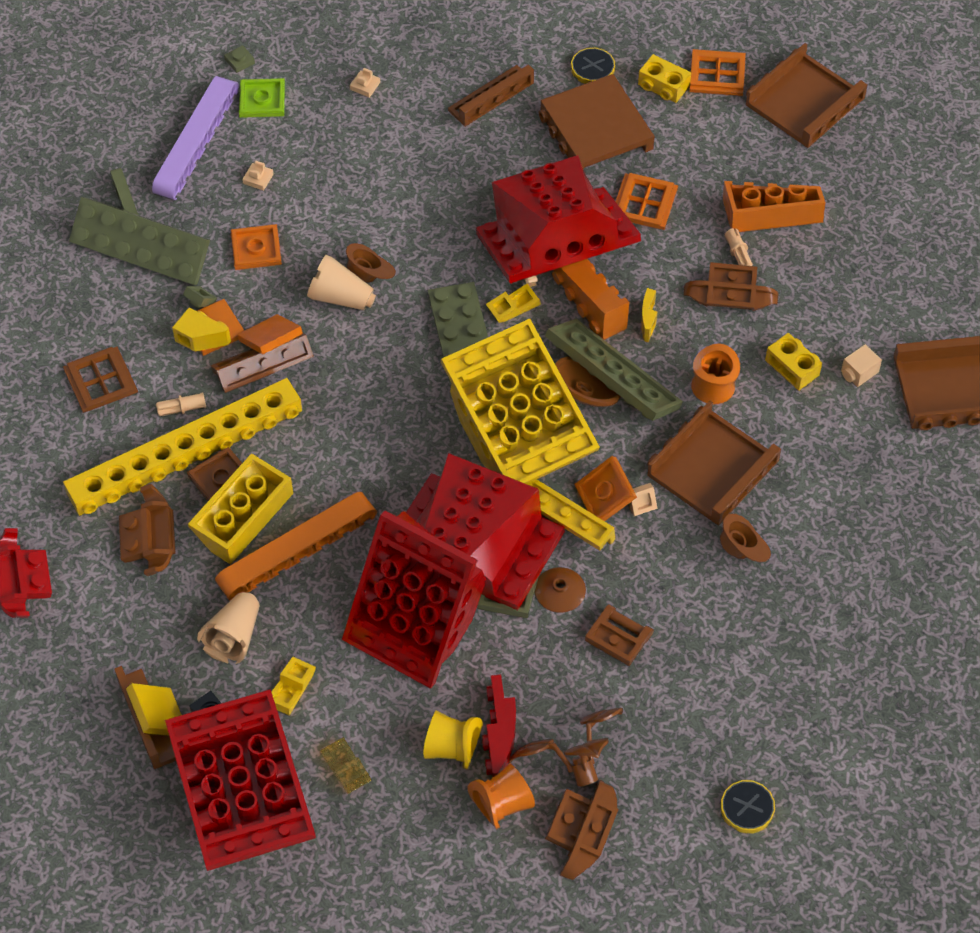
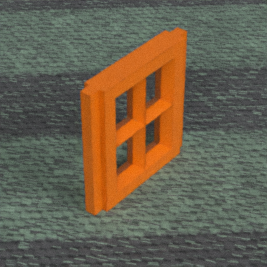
M693 49L690 92L743 96L746 53ZM699 61L716 62V69L699 68ZM720 63L737 64V71L720 70ZM699 74L715 75V82L698 81ZM720 75L736 76V83L719 82Z
M625 173L615 202L632 223L665 230L678 185H675L673 182L638 174ZM635 184L647 187L644 198L631 195ZM651 188L664 191L660 202L648 199ZM629 200L642 203L638 215L626 212ZM646 204L658 207L655 219L642 216Z

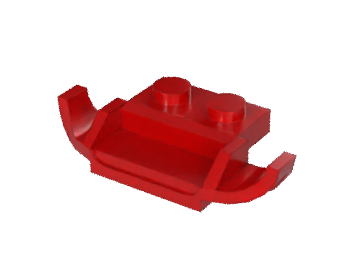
M5 528L0 538V606L12 618H28L30 614L29 611H26L25 606L27 599L50 598L52 595L46 550H20V545H17L18 528Z

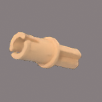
M732 228L726 231L724 236L730 246V254L735 256L738 265L752 266L753 264L747 253L748 246L743 242L739 230Z
M203 392L185 397L178 395L179 398L156 403L159 416L180 412L183 415L185 411L206 408Z

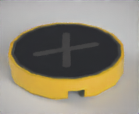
M586 48L573 56L571 71L573 76L575 75L578 78L579 82L586 84L614 74L615 60L610 53L603 49Z
M741 780L733 783L725 790L721 799V814L724 821L741 833H756L764 830L771 822L775 813V800L771 792L763 784L752 780Z

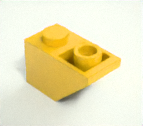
M188 308L172 327L175 342L194 352L226 346L231 342L229 328L221 321H215L202 311H195L191 308Z

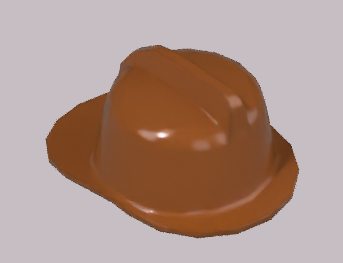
M358 243L347 246V269L364 282H373L376 278L390 279L395 276V268L369 247Z
M728 514L724 517L720 543L728 554L738 559L748 558L756 562H766L770 559L771 551L769 546L748 520L738 514Z

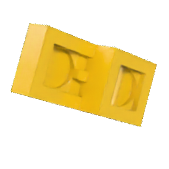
M527 283L510 295L505 291L488 302L486 306L498 323H501L541 305V302Z
M647 288L644 296L641 317L642 336L644 341L648 343L655 329L658 311L652 310L655 305L656 290Z
M295 657L291 658L280 673V681L272 690L278 711L286 715L291 714L316 670L315 666Z

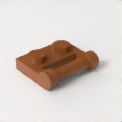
M608 604L586 634L585 641L630 666L645 643L652 636L654 629L636 623L617 612L615 607ZM610 620L614 621L615 623L621 625L622 627H624V628L630 630L631 632L637 634L638 637L635 638L634 636H632V635L628 634L627 632L621 630L620 628L614 626L613 624L609 623L608 621H610Z

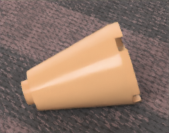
M325 255L318 266L316 277L312 279L307 297L312 300L359 310H365L366 307L371 308L376 298V295L373 294L374 289L332 256Z
M238 593L201 627L197 640L198 642L202 641L205 645L203 650L213 659L227 664L228 659L237 661L235 663L237 664L245 658L260 607L257 598L253 594Z

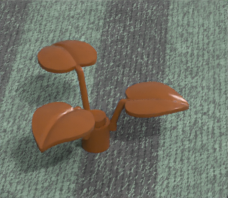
M623 708L600 710L581 719L580 724H586L587 742L564 751V754L554 743L553 739H543L520 747L511 755L509 763L517 757L533 755L546 749H552L566 765L568 772L574 773L578 786L592 784L598 780L593 765L595 764L593 757L599 758L602 749L608 744L609 740L608 738L592 740L591 729L598 722L608 720L616 714L621 715ZM565 755H577V757L572 759L573 764H571Z

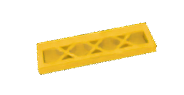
M534 480L527 484L539 489L542 515L564 526L566 530L599 551L606 542L609 544L614 542L615 529L613 526L539 480Z

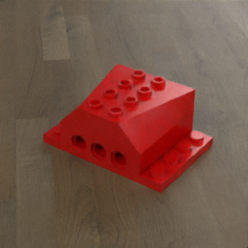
M579 155L554 163H547L544 166L525 170L522 173L492 182L497 221L488 222L476 227L478 238L510 284L641 242V233L604 187L593 189L584 172Z
M448 453L441 477L431 473L406 511L410 517L433 536L478 559L476 567L483 570L487 579L482 595L517 611L565 533L564 526L542 518L538 488Z
M385 510L380 514L342 640L431 689L436 683L442 663L455 651L473 620L487 580L483 570L476 567L478 559L436 538L406 512L403 511L398 516H395Z
M271 689L165 720L207 871L316 838Z

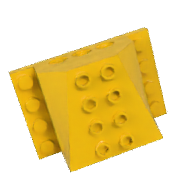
M527 319L441 359V364L452 383L450 393L459 421L480 461L487 469L528 484L599 450L600 446L531 319Z

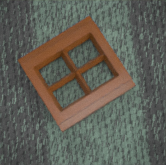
M118 347L104 349L63 366L83 413L138 393V389ZM109 359L114 371L101 376L96 363ZM92 366L97 378L84 382L79 370ZM116 376L122 389L109 393L104 380ZM100 383L105 395L92 400L87 387Z

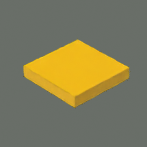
M131 683L126 690L143 733L169 736L165 720L182 715L171 688Z

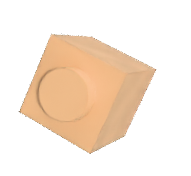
M865 344L844 359L841 370L842 375L846 381L853 382L859 387L879 373L882 359Z

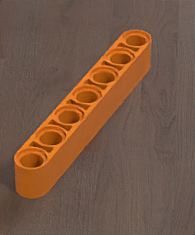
M356 492L223 569L217 574L215 582L228 600L231 601L238 593H248L257 588L256 585L271 580L279 575L278 572L281 570H288L301 562L300 559L305 556L308 558L322 550L321 547L327 543L330 545L344 537V533L352 532L361 527L366 520H373L377 515V510L363 492Z

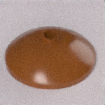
M570 357L561 358L556 362L555 365L576 402L592 407H607L616 404L620 400L621 396L607 388L605 383L596 376L591 375L586 368L573 361Z

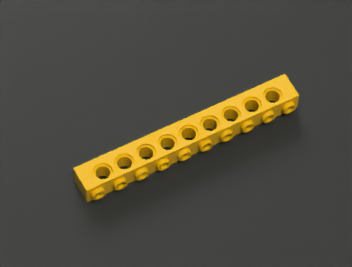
M285 378L63 481L66 493L79 516L91 514L99 506L106 503H114L121 496L129 492H138L140 487L153 481L159 482L166 475L174 471H182L189 464L197 460H206L212 453L224 450L227 447L230 448L233 443L242 439L248 440L255 433L263 429H272L278 422L284 419L295 418L302 411L301 399L288 378Z

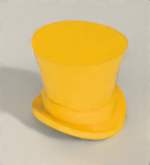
M436 710L427 731L423 750L424 758L456 759V761L463 762V769L468 770L482 731V720L478 717H471L467 721H459Z

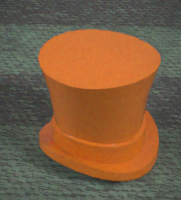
M712 344L697 354L693 362L695 376L691 383L694 395L705 403L711 400L713 404L724 403L732 397L735 391V381L740 373V361L736 352L731 347L725 344Z
M511 763L492 779L485 782L477 779L468 785L470 798L496 830L500 828L498 821L504 819L505 816L535 807V800L528 784Z

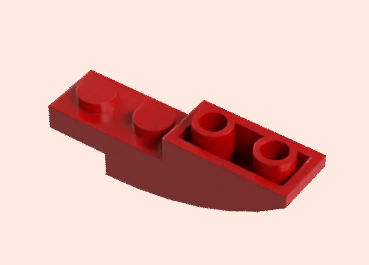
M501 674L491 675V685L486 686L488 702L493 701L494 709L489 710L491 724H486L487 734L482 735L483 751L489 750L490 759H485L486 774L492 775V778L508 765L516 734L515 697L504 698Z

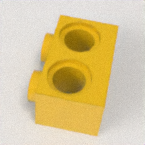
M653 54L639 70L638 85L645 91H652L660 95L664 100H671L677 103L690 87L691 72Z
M790 333L785 334L767 348L765 361L798 391L820 376L822 362L819 357L806 349L802 342L794 338Z

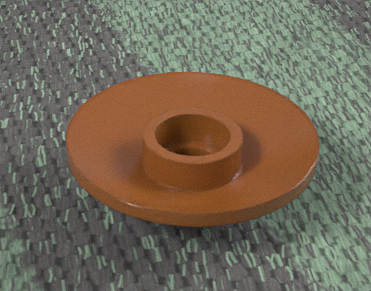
M563 567L552 568L542 573L538 578L535 589V596L538 602L547 610L558 613L569 612L577 608L583 602L586 594V586L581 576L575 571ZM561 583L564 584L565 587L558 588L556 585Z

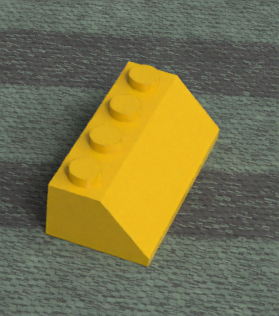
M251 453L188 523V527L210 552L231 565L293 495L291 477Z

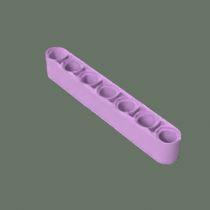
M218 76L213 78L156 175L152 186L154 194L173 200L177 199L175 197L187 181L185 179L187 176H190L194 170L196 160L200 159L206 148L204 146L213 137L215 127H218L224 118L223 113L225 110L228 111L231 106L234 94L237 95L238 82Z

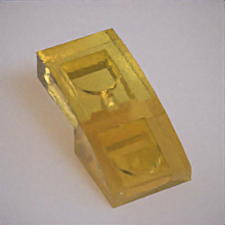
M344 737L320 750V754L348 795L372 781L360 759L355 757Z

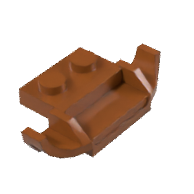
M710 262L708 281L695 280L684 285V296H689L697 303L706 307L718 306L756 311L764 309L771 304L777 305L779 294L773 288L756 285L757 267Z
M152 484L140 487V492L145 499V503L141 504V509L119 516L120 558L124 563L142 558L147 559L148 569L144 570V575L146 576L163 571L170 563L172 555L176 554L173 510L164 496Z
M600 779L596 782V789L590 800L569 789L563 792L546 834V840L569 851L567 855L569 856L568 860L560 872L562 877L574 880L595 863L601 856L619 810L617 808L616 793L611 785Z

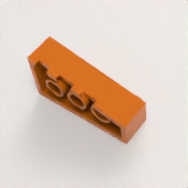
M724 181L723 202L730 229L734 228V230L738 229L739 232L823 223L826 202L820 186L789 185L788 188H783L773 183H768V187L753 186L754 182H744V185H732L733 181Z
M588 259L554 269L552 275L555 282L564 287L566 297L569 301L575 302L579 315L582 318H587L590 329L605 340L627 329L629 301L625 297L620 299L617 296L619 291L614 285L611 287L607 285L606 277L602 273L596 274L594 265Z

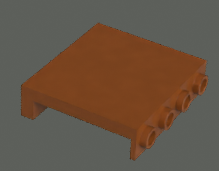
M804 43L798 49H794L787 59L780 61L774 70L766 73L761 81L756 85H752L747 90L746 106L809 148L865 99L868 84L860 80L853 86L806 54L808 44Z
M614 74L541 100V109L538 112L541 122L547 123L552 139H557L559 149L563 155L566 154L568 158L579 155L583 169L638 147H642L645 153L654 149V134Z
M980 336L896 344L893 358L912 429L929 430L937 426L952 428L957 424L968 423V425L972 426L980 424Z
M710 400L704 407L700 406L689 422L682 424L678 434L674 438L670 437L658 454L655 453L651 456L647 463V476L719 526L724 517L730 514L778 463L781 448L773 443L767 449L714 413L712 411L713 402Z

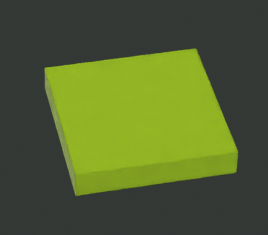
M285 78L240 80V118L284 116Z

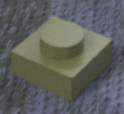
M243 45L224 55L226 62L236 73L255 64V58Z
M187 286L183 293L185 297L190 299V303L198 308L209 306L217 300V297L201 286Z

